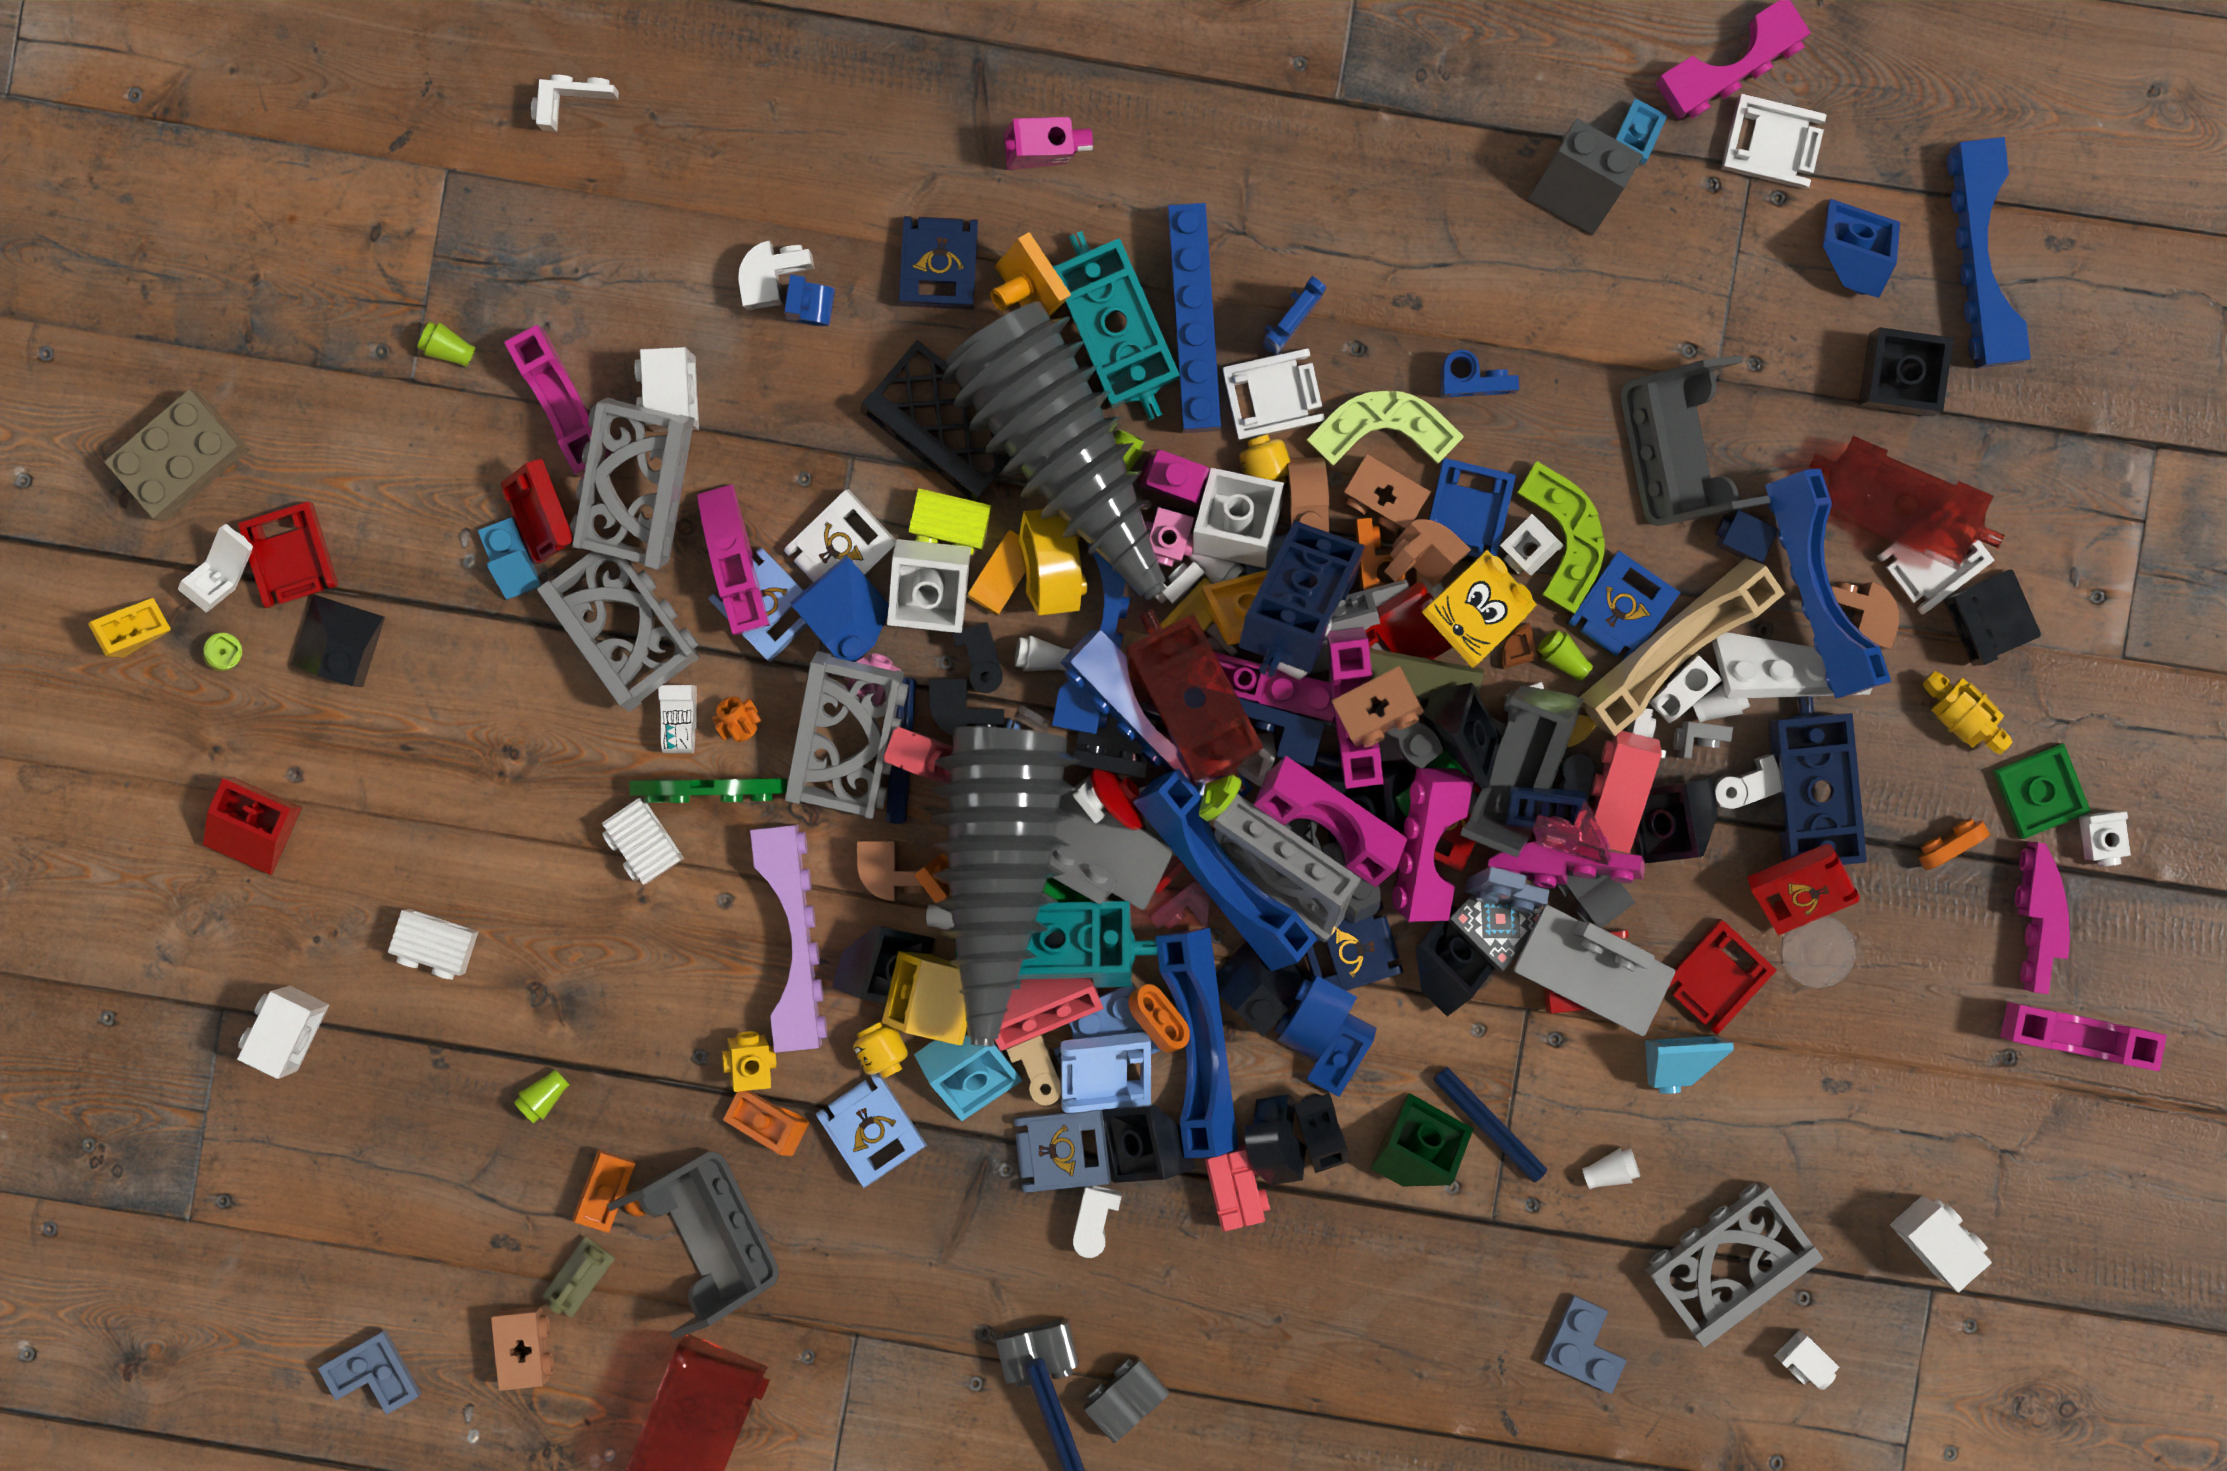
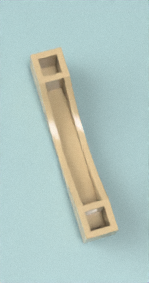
M1745 558L1579 697L1584 699L1582 707L1596 727L1616 736L1645 711L1658 688L1684 661L1720 635L1757 618L1785 594L1766 565Z

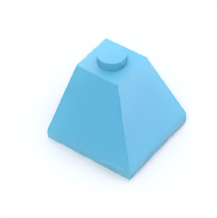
M965 1035L963 1045L934 1040L914 1054L929 1084L961 1121L1023 1081L1019 1073L995 1044L993 1047L971 1045V1037H968V1035Z
M1719 1035L1645 1040L1648 1084L1653 1088H1658L1659 1093L1662 1094L1680 1093L1681 1086H1692L1734 1050L1733 1042Z

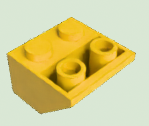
M898 951L882 1023L904 1033L955 1045H963L967 1021H965L964 995L959 993L963 989L959 968L949 964L950 961L932 954Z

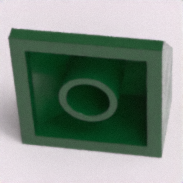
M1409 1093L1383 1137L1370 1169L1402 1187L1451 1186L1456 1178L1474 1128Z

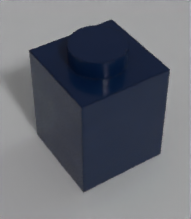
M1736 510L1731 512L1730 516L1724 515L1715 531V535L1719 536L1715 546L1742 559L1747 558L1763 563L1779 529L1747 513Z

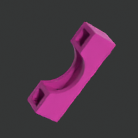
M1779 0L1757 14L1748 23L1750 31L1749 48L1745 57L1739 62L1728 66H1712L1691 56L1660 76L1655 84L1678 120L1688 114L1691 119L1698 117L1711 108L1708 101L1719 94L1723 100L1742 88L1740 81L1749 75H1752L1755 80L1774 67L1771 61L1781 55L1787 60L1805 48L1802 42L1811 32L1791 0Z
M535 325L504 343L521 375L542 405L554 429L557 442L574 474L583 478L586 464L582 463V455L586 443L590 442L592 428L588 426L590 413L546 331L540 326ZM609 449L606 451L605 459L611 455Z
M1364 627L1329 631L1326 639L1334 700L1371 681L1372 670L1369 641ZM1334 707L1341 776L1345 788L1383 784L1379 743L1366 748L1363 744L1356 747Z
M1287 756L1266 774L1254 803L1255 807L1284 826L1290 821L1299 818L1311 819L1322 824L1338 840L1344 854L1345 867L1374 887L1378 886L1396 871L1408 839Z
M1416 768L1415 780L1410 787L1411 803L1409 815L1404 822V834L1408 839L1398 864L1397 886L1394 887L1392 892L1393 907L1409 922L1449 921L1455 886L1441 873L1436 871L1434 851L1444 831L1453 823L1466 818L1468 815L1473 781L1457 768Z
M2007 1001L2000 1037L2017 1043L2091 1056L2160 1072L2167 1035L2151 1030Z

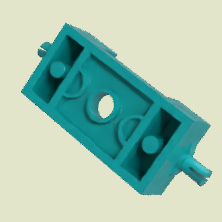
M1083 231L1076 233L1082 247L1079 246L1075 234H1072L1068 239L1077 257L1053 268L1071 294L1064 303L1070 311L1082 341H1084V346L1093 366H1098L1095 371L1102 390L1111 391L1106 397L1112 410L1128 402L1140 401L1148 421L1154 420L1155 417L1149 405L1152 406L1156 418L1163 415L1154 395L1162 387L1178 381L1180 374L1121 239L1118 238L1090 250ZM1113 312L1121 313L1127 321L1126 327L1118 333L1110 332L1104 323L1106 317Z
M1129 901L1103 902L1101 905L1097 902L1048 904L1040 907L1036 920L1050 930L1032 934L1027 949L1037 957L1023 961L1016 979L1020 981V979L1093 978L1095 987H1132V966L1135 956H1158L1156 940L1135 941L1132 932V916ZM1057 932L1064 935L1066 940L1060 948L1051 949L1044 943L1046 937L1051 933ZM1014 985L1013 989H1020V985Z

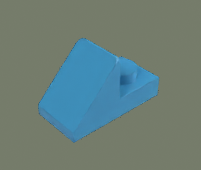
M1635 98L1614 139L1643 154L1637 165L1640 168L1647 162L1668 115Z
M514 517L478 530L490 562L486 563L506 600L542 586L533 562L529 558Z

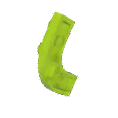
M1536 461L1516 494L1551 515L1562 529L1565 539V551L1560 565L1543 591L1542 596L1568 612L1575 614L1594 583L1603 561L1605 541L1598 517L1599 514L1589 497L1577 485Z

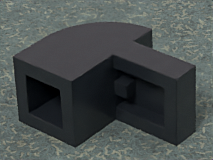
M929 679L930 711L936 724L947 734L953 736L954 728L968 727V724H975V727L996 728L997 724H1005V709H968V679Z
M1330 1093L1310 1095L1305 1097L1300 1103L1294 1104V1112L1314 1172L1318 1173L1350 1162L1348 1149L1337 1121Z
M1289 1094L1256 1099L1253 1125L1245 1126V1143L1249 1160L1257 1174L1270 1185L1303 1181L1306 1146L1292 1134L1295 1100Z

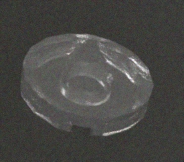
M1822 917L1788 931L1782 936V965L1792 979L1804 986L1818 989L1834 986L1845 979L1854 966L1856 956L1854 938L1847 927L1833 917Z

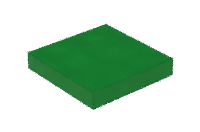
M2064 743L2057 744L1992 770L2019 839L2023 840L2091 813Z

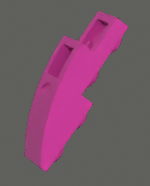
M731 484L697 494L707 548L732 635L736 636L771 626L753 564V553L734 485Z
M1196 648L1187 681L1188 684L1295 715H1302L1334 724L1335 712L1332 703L1331 683L1305 676L1299 680L1280 670H1276L1273 677H1267L1269 668L1264 676L1259 670L1261 666L1259 663Z
M1582 835L1554 837L1526 843L1518 857L1502 852L1489 859L1488 868L1495 867L1527 875L1526 880L1534 881L1533 884L1538 887L1556 888V884H1567L1568 871H1573V875L1587 879L1595 878L1596 874L1611 876V880L1620 883H1632L1633 879L1643 880L1645 863L1643 857L1639 855L1609 852L1610 845L1607 837Z
M2027 841V847L2022 850L2019 861L2020 870H2023L2022 885L2017 887L2015 893V906L2019 907L2018 915L2032 917V924H2028L2025 931V944L2029 947L2027 961H2023L2021 965L2020 980L2024 983L2023 990L2049 994L2053 957L2068 959L2070 928L2067 899L2061 876L2046 843Z

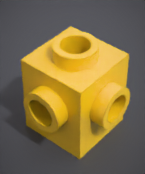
M754 1031L738 1033L734 1038H727L728 1050L722 1051L723 1073L730 1074L733 1091L771 1088L770 1069L776 1068V1053H774V1046L768 1045L765 1035H759V1033Z

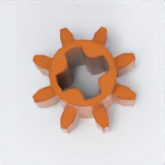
M736 696L728 697L721 701L716 708L717 715L712 717L716 725L715 729L722 740H726L731 736L735 742H743L750 739L757 730L756 723L761 722L757 714L758 710L751 699L748 698L742 703L741 699Z

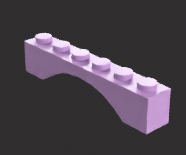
M798 824L750 830L754 868L769 882L779 897L788 918L792 937V963L788 982L779 1003L770 1015L774 1053L819 1048L822 1045V1039L827 1038L826 1017L819 1016L818 1002L823 1001V986L821 979L815 980L814 965L819 964V949L817 942L811 943L810 928L815 927V912L813 905L807 906L806 891H811L812 888L809 868L803 869L802 854H807L808 852L806 833L799 832Z

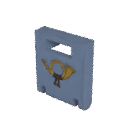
M1103 1110L1076 1113L1056 1112L1013 1118L1014 1126L1028 1125V1131L1015 1133L1020 1177H1034V1182L1021 1184L1022 1192L1105 1185L1111 1182ZM1095 1129L1099 1163L1087 1164L1085 1167L1081 1131Z

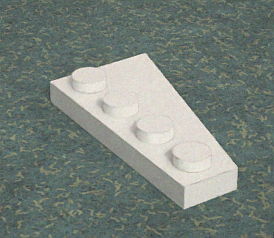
M1728 632L1712 641L1727 699L1834 696V693L1826 683V668L1822 656L1817 653L1815 647ZM1872 689L1854 695H1870Z

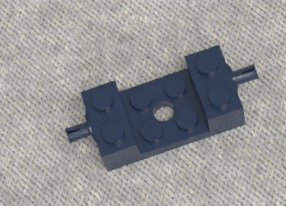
M1294 520L1246 614L1239 642L1240 648L1265 657L1259 668L1262 675L1265 676L1269 668L1267 677H1273L1280 663L1311 673L1322 650L1330 621L1340 601L1346 600L1357 577L1365 545Z
M1181 681L1178 683L1172 707L1168 706L1166 708L1146 701L1144 715L1172 727V735L1192 741L1195 739L1196 734L1203 736L1211 709L1213 708L1217 710L1216 717L1236 723L1239 721L1240 716L1253 720L1251 727L1273 733L1276 727H1279L1280 732L1275 746V757L1280 758V761L1287 756L1302 767L1314 768V766L1334 772L1337 771L1340 758L1319 752L1318 750L1325 726L1323 722Z
M1813 696L1798 697L1799 714L1788 719L1769 721L1772 755H1774V758L1779 759L1785 831H1779L1782 862L1824 844H1830L1836 854H1838L1843 865L1866 863L1867 855L1853 713L1825 715L1814 712ZM1820 780L1825 781L1830 787V796L1824 802L1816 801L1811 793L1813 785Z

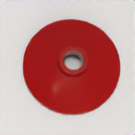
M1094 769L1090 774L1091 784L1104 807L1125 827L1131 830L1142 828L1144 826L1143 814L1133 803L1140 794L1137 786L1128 778L1121 780L1110 771Z

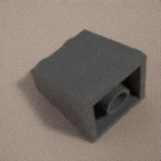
M1577 118L1563 136L1528 200L1593 236L1625 189L1643 154Z

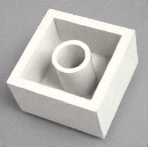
M686 347L640 349L641 359L635 360V377L637 382L642 383V397H637L636 405L674 415L681 414L695 418L693 430H699L695 355ZM644 422V425L654 432H668L667 427Z
M1211 468L1193 531V553L1266 568L1283 505L1284 483Z
M897 539L892 558L887 625L962 633L971 547Z
M290 985L270 991L269 995L263 994L254 1011L258 1017L253 1028L248 1027L239 1041L238 1047L242 1050L237 1060L277 1079L297 1072L330 1004Z
M1922 1195L1890 1224L1937 1279L1958 1293L1992 1263L1984 1254L1988 1250L1987 1246L1973 1232L1969 1233L1963 1226L1960 1227L1959 1224L1963 1221L1962 1218L1948 1204L1944 1205L1938 1198L1933 1202Z

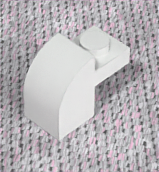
M770 241L762 242L753 247L745 255L739 268L738 280L743 307L749 311L783 305L778 275L815 269L810 250H802V245H791L780 248L781 254L775 255Z

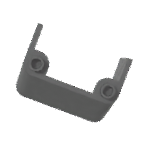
M1741 355L1697 361L1633 379L1624 385L1621 392V403L1643 513L1647 521L1652 525L1674 524L1771 503L1769 495L1739 500L1737 487L1730 478L1725 476L1711 478L1697 406L1710 402L1715 395L1716 380L1714 371L1743 363Z
M1521 685L1517 691L1511 689L1503 711L1509 712L1507 719L1509 722L1498 749L1489 786L1482 789L1480 794L1473 792L1468 809V814H1471V817L1464 826L1461 836L1514 857L1519 856L1533 835L1535 828L1506 825L1510 788H1552L1584 699L1568 693ZM1520 798L1518 815H1526L1528 799ZM1535 800L1533 816L1541 815L1542 801Z
M707 1152L645 1182L607 1204L609 1210L612 1211L638 1200L643 1211L649 1216L660 1217L670 1212L702 1278L690 1286L688 1291V1301L695 1317L670 1332L673 1339L714 1324L772 1287L778 1279V1265L726 1160L717 1152Z

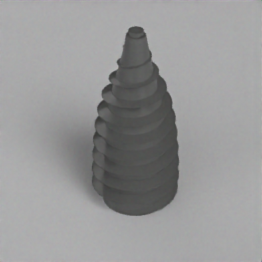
M1040 301L1022 306L997 319L958 346L945 361L948 369L942 377V382L945 384L959 383L962 387V390L954 400L953 406L955 408L975 407L978 411L969 425V430L983 431L990 429L994 434L985 452L987 454L1006 452L1011 457L1003 470V476L1009 477L1020 474L1026 476L1028 482L1021 492V497L1030 498L1041 495L1048 501L1040 515L1041 519L1062 517L1068 522L1063 533L1064 538L1080 535L1091 545L1088 551L1089 555L1099 553L1113 567V572H1118L1139 596L1144 595L1148 601L1166 590L1163 584L1165 578L1157 562L1159 558L1155 556L1148 535L1152 530L1146 529L1141 508L1148 500H1137L1133 487V482L1142 471H1127L1123 459L1134 443L1116 444L1112 432L1123 416L1104 417L1100 406L1111 391L1092 393L1088 380L1098 366L1079 368L1074 356L1084 341L1066 344L1060 334L1070 317L1051 320Z
M956 727L953 734L952 754L939 758L934 762L941 768L951 772L950 783L933 789V792L949 800V811L932 817L933 821L948 828V840L931 846L932 849L948 857L949 868L933 874L932 877L949 885L951 897L934 905L952 915L954 927L941 932L940 935L955 941L958 958L949 962V964L958 967L960 971L963 989L959 993L964 995L965 1021H967L968 1037H971V1045L993 1047L994 1039H998L1005 1012L1008 1011L1007 1005L1014 985L1022 984L1016 979L1022 963L1026 959L1037 957L1027 949L1032 934L1050 930L1036 920L1041 906L1058 902L1043 892L1047 879L1066 874L1052 866L1050 860L1054 850L1070 846V844L1055 836L1057 823L1075 818L1059 808L1061 795L1078 790V788L1063 781L1064 768L1082 761L1066 753L1067 738L1059 735L1009 728Z

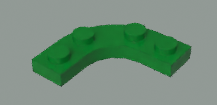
M787 778L629 781L630 795L645 796V803H690V795H720V802H743V794H750V801H772V794L786 793Z

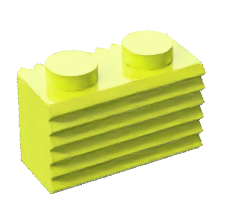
M918 488L908 532L916 535L915 541L938 543L939 540L956 546L971 547L970 555H973L974 549L983 550L992 506Z

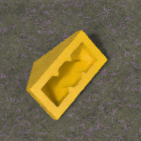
M154 598L88 623L106 657L124 658L171 630Z

